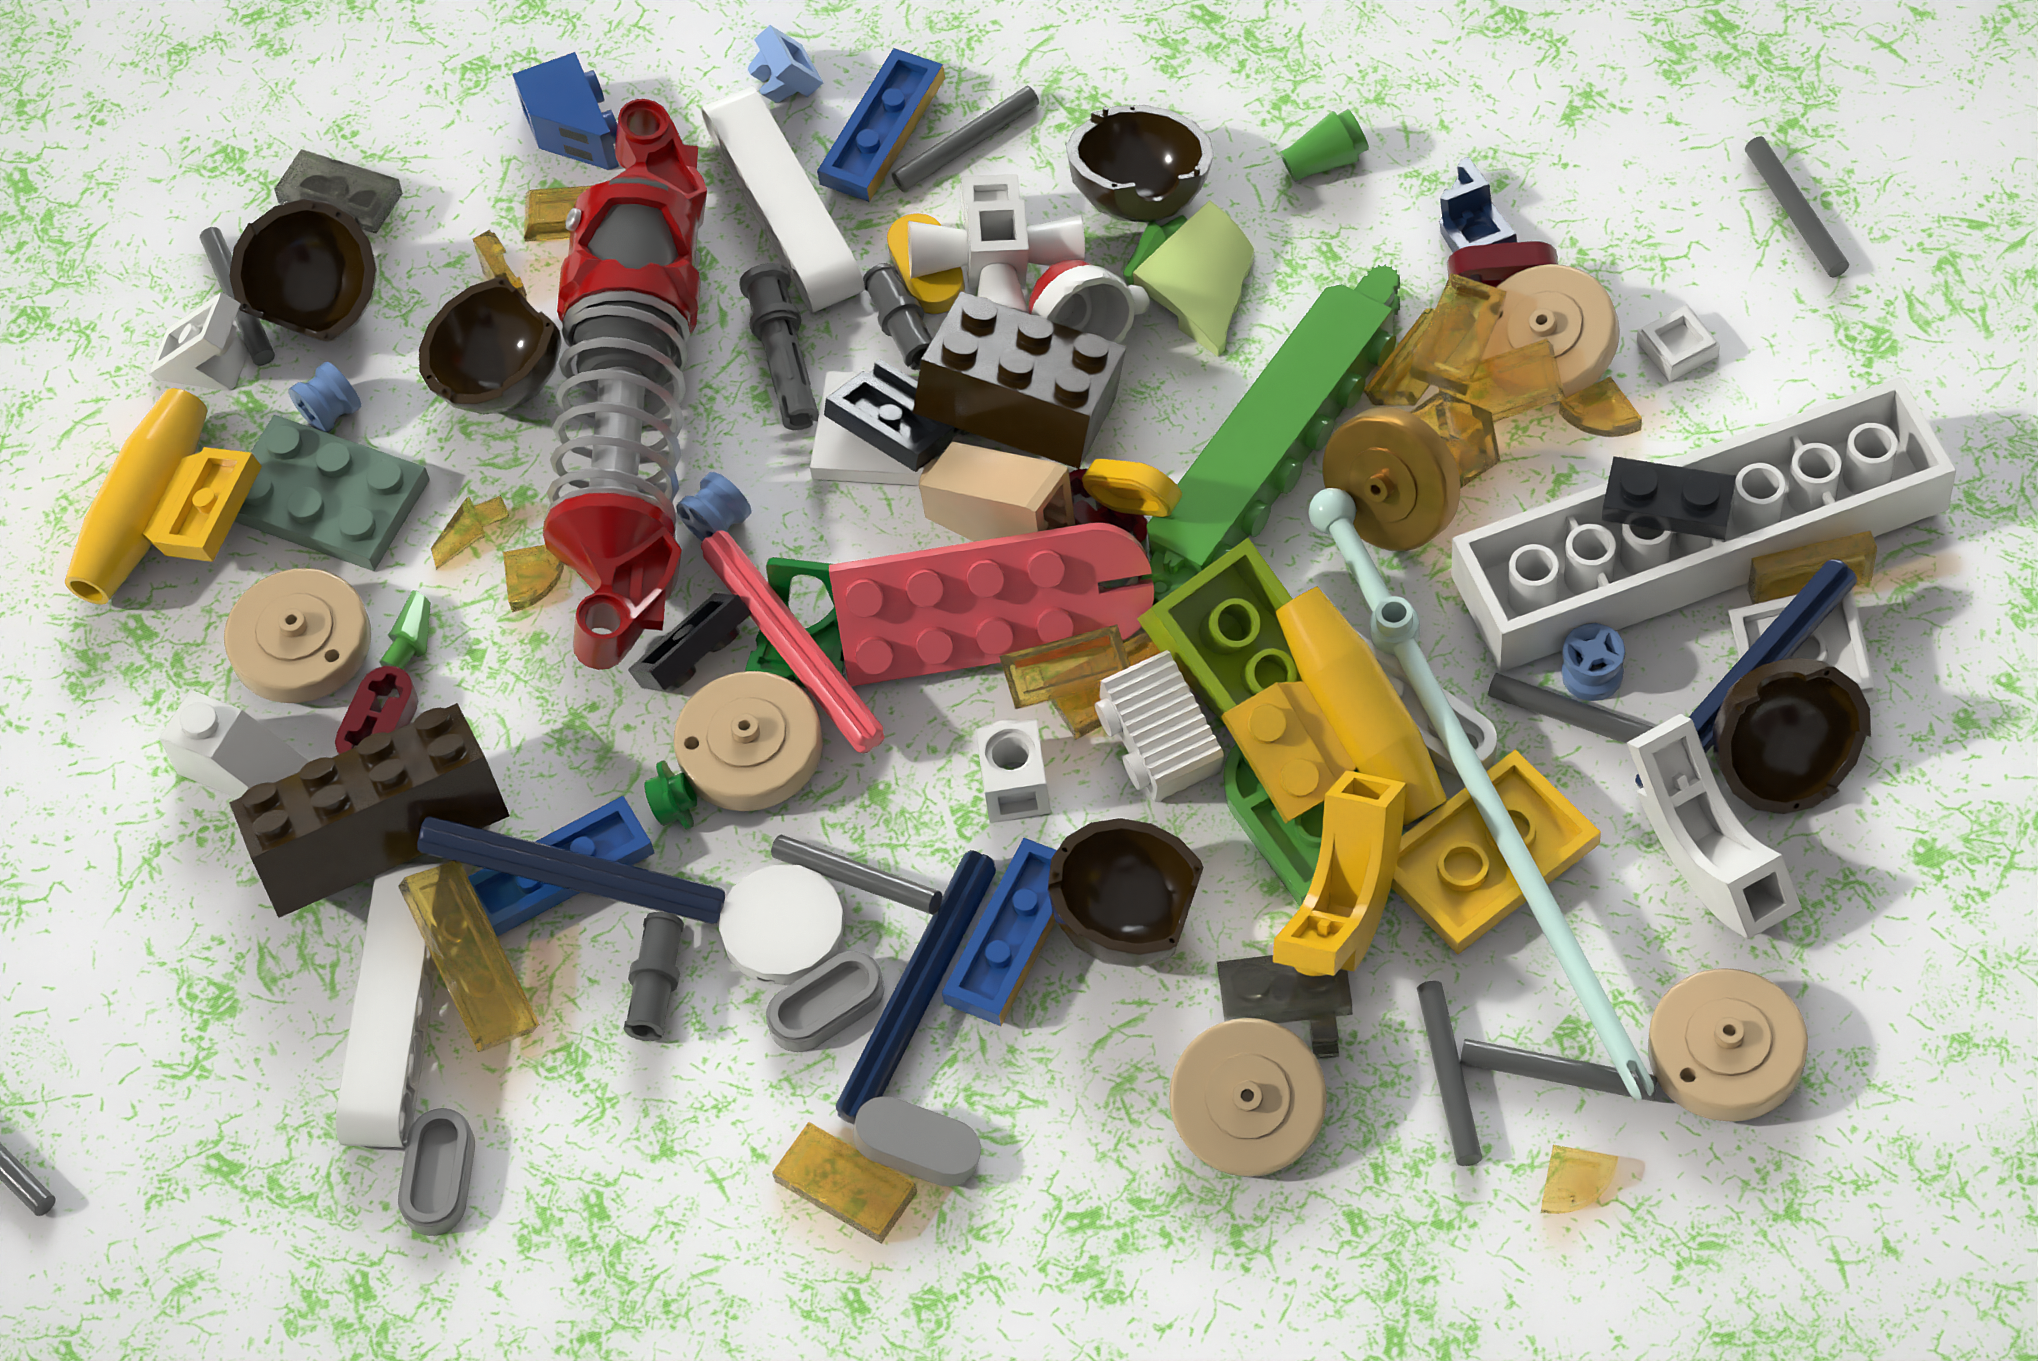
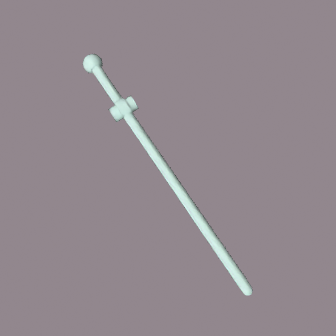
M1327 488L1320 491L1313 497L1308 511L1310 521L1319 532L1332 535L1373 612L1370 619V632L1373 644L1378 650L1394 655L1399 660L1630 1095L1634 1099L1642 1100L1640 1090L1630 1071H1635L1645 1091L1651 1096L1654 1092V1084L1417 644L1420 636V623L1417 612L1406 599L1391 596L1353 525L1357 511L1353 498L1345 490L1337 488Z

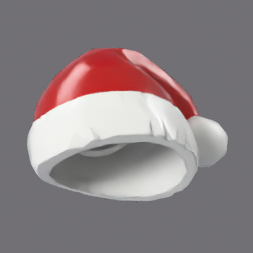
M1064 260L1051 265L1036 281L1029 298L1028 313L1042 316L1049 321L1085 333L1099 335L1106 340L1119 344L1126 337L1127 331L1131 329L1134 315L1143 314L1148 309L1150 301L1143 287L1136 285L1127 286L1121 278L1106 269L1093 266L1082 260Z

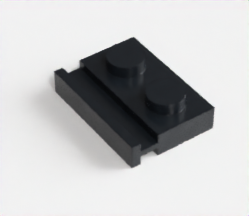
M881 359L874 362V369L869 373L862 371L826 397L825 417L914 472H917L946 450L956 435L961 434L964 436L968 433L954 426L912 413L917 381Z

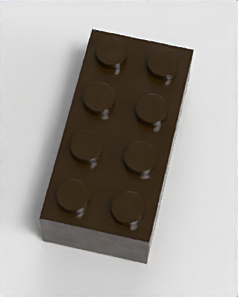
M458 703L447 708L440 707L427 710L408 725L389 733L380 732L364 738L353 749L332 758L323 757L312 760L304 765L299 772L274 783L257 784L248 789L242 797L229 802L251 860L278 918L423 855L424 853L418 850L417 842L422 823L426 817L432 816L482 829L510 816L485 755Z

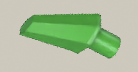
M1183 214L1162 226H1159L1156 222L1148 223L1123 271V277L1127 286L1134 285L1133 272L1188 221Z
M412 590L393 628L388 634L393 643L380 659L379 663L381 666H396L403 670L413 655L420 657L427 652L431 603L418 591Z

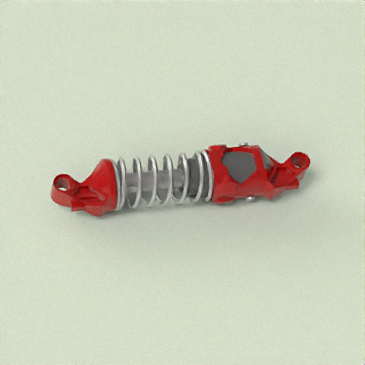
M635 99L626 103L621 108L618 115L615 155L619 164L626 170L609 181L591 186L578 196L573 209L570 210L566 219V228L570 230L568 257L564 259L560 271L557 313L563 325L561 331L564 341L570 348L564 351L558 363L562 375L568 380L562 382L556 392L559 407L565 412L557 417L553 425L556 439L562 445L555 448L550 462L553 471L560 477L552 481L547 491L550 506L544 517L543 538L547 550L560 562L575 570L594 591L593 594L585 597L578 605L575 615L573 650L579 662L596 670L610 669L618 665L632 649L645 629L663 631L665 601L671 596L678 581L682 552L681 547L676 541L675 524L677 519L672 503L679 490L675 469L682 456L677 437L684 424L680 404L686 392L684 376L682 374L688 361L686 343L697 325V313L699 310L701 280L696 269L701 257L696 249L698 229L703 225L707 187L702 175L697 171L698 146L684 145L664 107L649 99ZM575 354H577V375L573 373L570 365ZM675 355H676V356H677V359H676L675 363H673V359H674V357H675ZM671 382L674 384L672 395L664 389ZM575 385L579 389L597 395V402L572 407L567 395L572 386ZM654 392L667 405L658 412L649 414L643 410L644 396ZM596 412L595 417L585 413ZM671 413L672 423L669 428L661 419ZM573 417L576 421L593 426L594 435L576 437L570 440L567 437L565 426L569 419ZM650 424L657 428L664 437L653 445L645 446L641 443L642 427ZM593 445V449L587 448L585 446ZM666 446L669 447L670 453L667 460L657 453ZM571 450L573 453L592 459L591 468L574 470L568 473L564 469L562 459L565 453ZM640 458H650L658 464L661 470L645 479L639 477ZM666 477L667 489L663 493L654 485ZM566 483L580 488L565 494L561 498L559 496L562 486ZM643 489L647 491L648 493L652 494L656 499L639 492V490ZM604 628L612 633L598 634L593 632L592 629Z

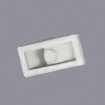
M220 292L168 327L149 375L160 381L219 390H232L236 386L249 353L244 340L236 336L237 327L233 325L241 303Z

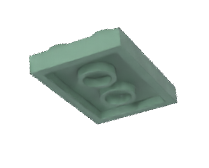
M273 415L251 450L262 468L234 522L375 571L430 479L424 466Z

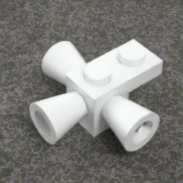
M1018 174L961 176L960 190L964 230L908 221V256L911 279L967 265L968 287H979L977 297H985L995 303L1028 313V307L1021 285H1026L1028 263L1051 266L1064 260H1082L1085 262V237L1082 214L1027 227L1025 199H1020Z

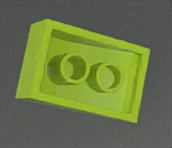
M1246 538L1137 618L1159 651L1162 653L1168 650L1171 653L1178 670L1183 675L1184 681L1223 723L1224 721L1221 718L1223 713L1274 683L1302 681L1275 613L1276 610L1293 598L1249 538Z

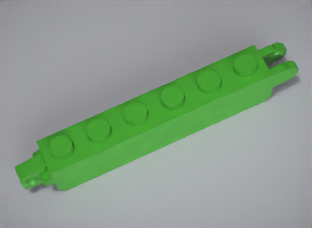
M1385 264L1384 266L1378 265L1376 268L1372 267V270L1367 271V276L1361 279L1354 290L1343 284L1324 289L1177 485L1182 492V498L1171 515L1166 517L1153 516L1148 522L1147 533L1151 560L1149 563L1152 574L1143 575L1141 580L1152 578L1154 584L1153 606L1249 536L1256 537L1261 533L1269 519L1273 503L1281 493L1288 494L1293 490L1301 476L1303 463L1313 450L1318 452L1327 444L1334 429V421L1344 408L1351 409L1358 402L1363 393L1366 378L1374 367H1383L1387 363L1396 345V336L1393 335L1394 315H1398V310H1400V296H1397L1398 289H1400V275L1397 274V270L1392 269V266L1387 267Z

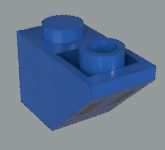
M575 52L512 74L522 110L539 149L606 170L619 167L613 145L616 144V119L611 109L601 112L598 103L604 102L605 99L594 70L584 73Z

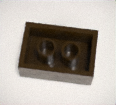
M961 291L921 359L912 413L1080 469L1116 399L1127 346L1106 340L1096 334L1085 333L1049 321L1042 316L1031 315L995 303L985 297H977Z

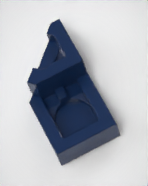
M1469 157L1461 159L1457 166L1458 176L1452 188L1445 189L1440 197L1442 217L1439 221L1440 232L1451 251L1454 253L1463 247L1517 242L1515 231L1491 201L1489 182Z

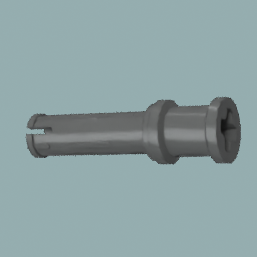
M775 263L760 264L750 268L741 276L739 287L743 296L749 299L753 314L749 322L751 332L758 340L762 341L765 348L769 371L780 406L782 423L789 430H803L813 426V421H818L819 411L815 398H813L811 383L798 341L797 332L801 325V315L798 308L792 305L788 288L791 284V277L787 268Z

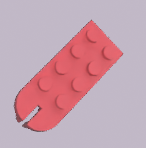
M1088 523L829 565V575L848 683L852 687L1119 643L1132 636L1141 628L1137 618L1153 606L1154 584L1152 578L1141 580L1143 575L1152 574L1147 554L1139 541L1124 529L1106 523ZM1132 577L1124 586L1105 588L1098 585V582Z

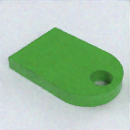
M1236 743L1231 749L1224 766L1223 780L1227 805L1236 821L1301 907L1311 886L1320 853L1324 802L1285 824Z

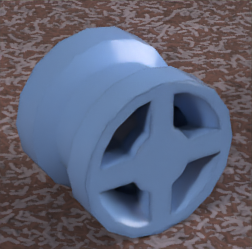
M324 362L318 366L315 377L307 383L297 382L289 388L288 392L304 419L313 428L326 433L334 429L335 420L342 414H353L361 408V401L352 385L329 362Z
M709 472L701 480L700 490L694 496H685L676 505L677 513L682 522L701 541L706 537H711L719 530L728 532L727 529L733 523H743L752 513L751 506L741 491L731 481L716 472Z
M1592 623L1583 624L1573 629L1566 637L1563 646L1564 661L1561 674L1563 684L1571 694L1579 699L1598 701L1612 696L1620 688L1624 674L1625 646L1618 632L1609 626ZM1602 663L1601 668L1590 670L1593 665Z

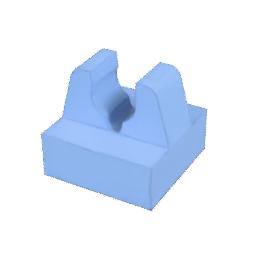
M771 25L754 39L760 51L749 64L748 71L750 75L762 82L770 77L769 81L759 89L761 95L778 103L796 92L809 97L823 84L807 52L799 42Z

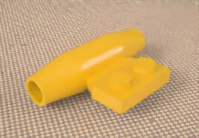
M167 389L123 444L84 518L67 571L65 585L77 597L99 605L108 603L148 552L152 544L165 556L214 561L262 466L252 452L203 447L200 453L195 454L208 412L206 405L195 395L182 389Z
M1318 586L1314 587L1276 610V616L1302 681L1276 682L1223 713L1221 718L1285 824L1324 802L1325 794L1346 770L1354 771L1356 769L1362 774L1407 783L1404 826L1409 825L1447 802L1448 799L1418 726L1368 644Z

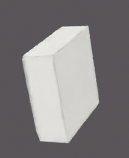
M1687 304L1637 330V343L1669 382L1719 357V342Z

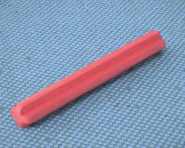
M719 530L711 537H706L701 543L703 558L732 594L739 595L751 611L750 617L854 749L864 754L872 750L873 747L879 746L885 738L881 723L730 534Z

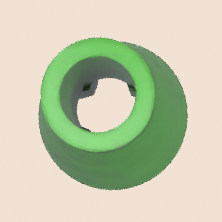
M1347 109L1338 115L1334 111L1330 112L1290 147L1280 151V155L1292 179L1297 182L1306 176L1358 162V155L1369 150V145L1356 118Z

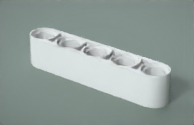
M752 85L702 106V117L711 140L780 262L789 271L791 281L807 309L814 313L865 291L863 277L852 252L757 89Z
M405 862L375 875L336 1109V1133L339 1143L343 1146L406 1147L408 1133L414 1120L448 902V874L443 863Z

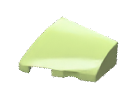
M1209 200L1133 272L1134 285L1143 287L1149 297L1176 314L1180 331L1219 357L1227 346V331L1233 313H1237L1242 298L1241 287L1244 279L1249 276L1255 257L1254 248L1238 225L1223 210Z

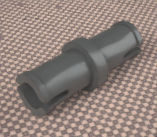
M888 263L873 266L866 272L863 281L865 290L868 291L879 311L877 317L878 324L887 336H891L903 356L905 365L907 367L910 366L912 370H920L921 359L933 340L923 322L924 310L915 297L909 296L894 266L892 267Z
M652 912L644 918V930L639 957L630 966L628 980L633 989L627 1021H625L623 1029L627 1035L637 1040L656 1041L660 1040L662 1035L664 1036V1024L670 993L677 989L680 972L675 967L684 923L678 916L667 912Z

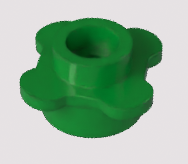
M660 761L656 764L658 776L646 780L644 784L650 809L661 825L665 826L680 820L684 829H690L694 826V821L689 809L697 806L696 793L683 772L675 775L670 770L666 761Z

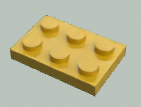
M1516 749L1486 771L1547 885L1600 844L1601 831ZM1466 787L1401 836L1391 888L1457 955L1527 901Z

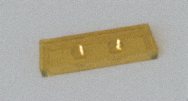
M452 861L405 877L398 887L478 1053L533 1033L540 1024L462 864Z

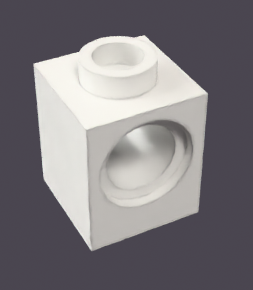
M1015 719L998 721L989 727L976 728L984 793L990 823L1051 814L1037 719L1022 722ZM1011 762L1024 764L1014 770L1001 768L1003 765Z

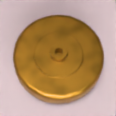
M1393 407L1367 409L1342 424L1327 443L1322 463L1325 489L1337 488L1345 490L1353 498L1357 510L1353 525L1360 538L1365 542L1389 551H1409L1431 541L1444 531L1453 520L1460 501V478L1457 465L1450 449L1441 436L1421 418L1410 412Z

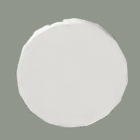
M774 864L751 872L732 887L720 913L719 931L729 960L745 976L758 980V977L764 980H773L774 984H792L836 956L840 948L839 942L845 931L846 919L836 889L820 873L800 865Z

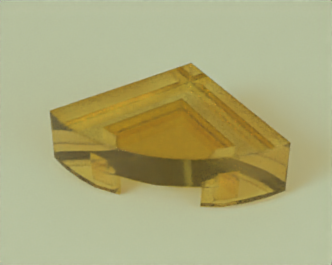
M489 229L473 238L482 272L486 278L490 280L504 277L526 299L527 293L520 276L516 278L506 264L503 255L506 253V250L496 234L492 233Z
M1611 376L1559 402V414L1569 424L1588 434L1603 437H1619L1638 432L1642 427V417Z
M546 545L503 552L508 602L512 612L526 609L538 603L554 589L560 580L565 564L548 551Z
M1553 1144L1541 1213H1568L1593 1203L1611 1184L1616 1173L1619 1156Z

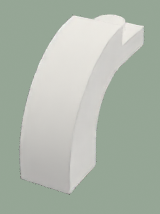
M1679 714L1627 742L1643 784V788L1636 792L1658 839L1675 867L1698 898L1721 922L1736 933L1750 939L1802 910L1782 854L1761 844L1751 836L1726 803L1715 781L1692 719Z

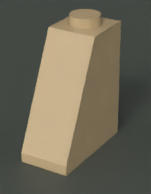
M951 442L939 459L934 458L926 465L920 476L919 489L925 518L973 542L1075 526L1069 470L1067 467L1056 462Z

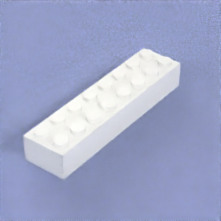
M1899 377L1660 463L1736 476L1725 540L1602 520V510L1608 484L1606 482L1453 537L1452 579L1501 673L1562 651L1566 637L1573 629L1583 624L1598 623L1609 626L1617 631L1947 511L1949 509L1956 468L1903 379Z

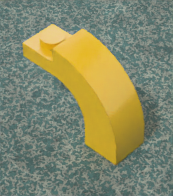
M1346 770L1325 794L1322 840L1314 877L1300 909L1274 938V963L1292 966L1298 972L1309 976H1334L1339 969L1352 972L1357 969L1376 933L1391 888L1402 836L1407 783Z

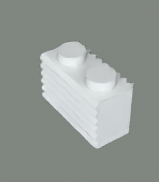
M1168 650L1101 680L1099 695L1101 701L1095 703L1096 713L1108 736L1112 737L1119 733L1129 754L1123 756V763L1130 780L1137 790L1147 786L1154 801L1160 802L1165 797H1170L1176 792L1183 791L1187 787L1194 786L1199 781H1205L1210 776H1215L1221 772L1224 760L1223 750L1218 745L1211 727L1207 724L1205 716L1201 713L1200 707L1195 701L1194 695L1190 692L1188 684L1184 681L1182 673L1178 670L1177 664Z

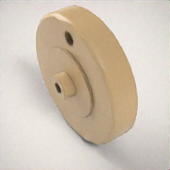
M1559 264L1527 268L1503 281L1484 302L1477 318L1475 330L1477 351L1491 379L1507 393L1523 400L1535 402H1551L1569 398L1594 384L1611 364L1618 348L1620 336L1617 313L1609 294L1601 283L1580 269Z
M314 568L284 570L272 574L251 586L233 606L224 630L226 654L238 679L256 695L281 703L312 701L336 691L357 673L368 654L371 643L370 620L357 591L343 578L331 572Z
M744 671L728 674L698 690L680 712L675 725L673 739L680 771L684 773L694 792L715 806L736 811H753L768 808L795 795L815 773L823 750V735L818 713L809 696L792 681L776 674L761 671Z
M1728 968L1711 969L1695 973L1670 988L1654 1010L1648 1036L1650 1066L1664 1092L1684 1109L1698 1116L1718 1121L1749 1120L1769 1113L1780 1106L1797 1087L1804 1071L1808 1050L1806 1025L1800 1010L1790 996L1775 983L1760 975Z
M1241 1018L1225 1021L1205 1030L1187 1046L1175 1066L1171 1078L1169 1100L1175 1127L1185 1145L1195 1156L1218 1171L1230 1175L1254 1177L1268 1175L1288 1167L1304 1155L1312 1146L1325 1118L1327 1091L1320 1064L1311 1049L1301 1038L1279 1024L1256 1018Z

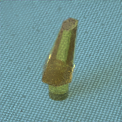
M501 495L477 505H473L470 497L464 500L431 547L436 570L479 539L485 538L483 527L509 517Z

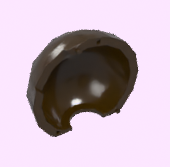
M1125 105L1110 108L1104 106L1103 110L1091 113V119L1076 128L1068 143L1065 142L1074 185L1100 213L1119 221L1156 222L1171 217L1188 206L1202 189L1214 157L1210 137L1196 122L1172 110L1148 105Z
M300 198L301 200L274 206L253 223H248L233 249L229 274L234 299L241 303L240 311L314 339L330 342L354 327L362 318L373 299L377 266L370 240L351 215L329 202Z
M504 277L490 279L468 287L449 300L428 324L419 347V372L429 389L454 408L483 415L511 411L537 396L555 372L562 344L560 330L542 311L538 313Z
M1795 658L1768 663L1743 675L1728 689L1713 725L1714 757L1732 793L1755 810L1787 814L1813 808L1839 792L1840 790L1837 787L1857 764L1866 737H1871L1870 707L1858 683L1824 661Z
M1117 818L1091 822L1064 839L1051 858L1047 891L1056 923L1076 948L1104 964L1137 968L1167 960L1175 954L1204 867L1201 860L1177 836L1152 823Z

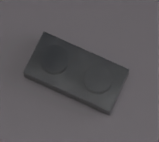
M1613 456L1603 503L1602 520L1725 540L1736 476Z
M713 593L634 663L628 671L641 688L673 691L684 685L694 676L697 671L694 665L709 651L717 652L734 641L740 633L737 626L752 613L739 595Z

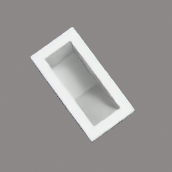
M191 689L159 737L178 775L236 798L242 797L248 789L257 784L274 783L291 776L309 763L306 758L242 709Z

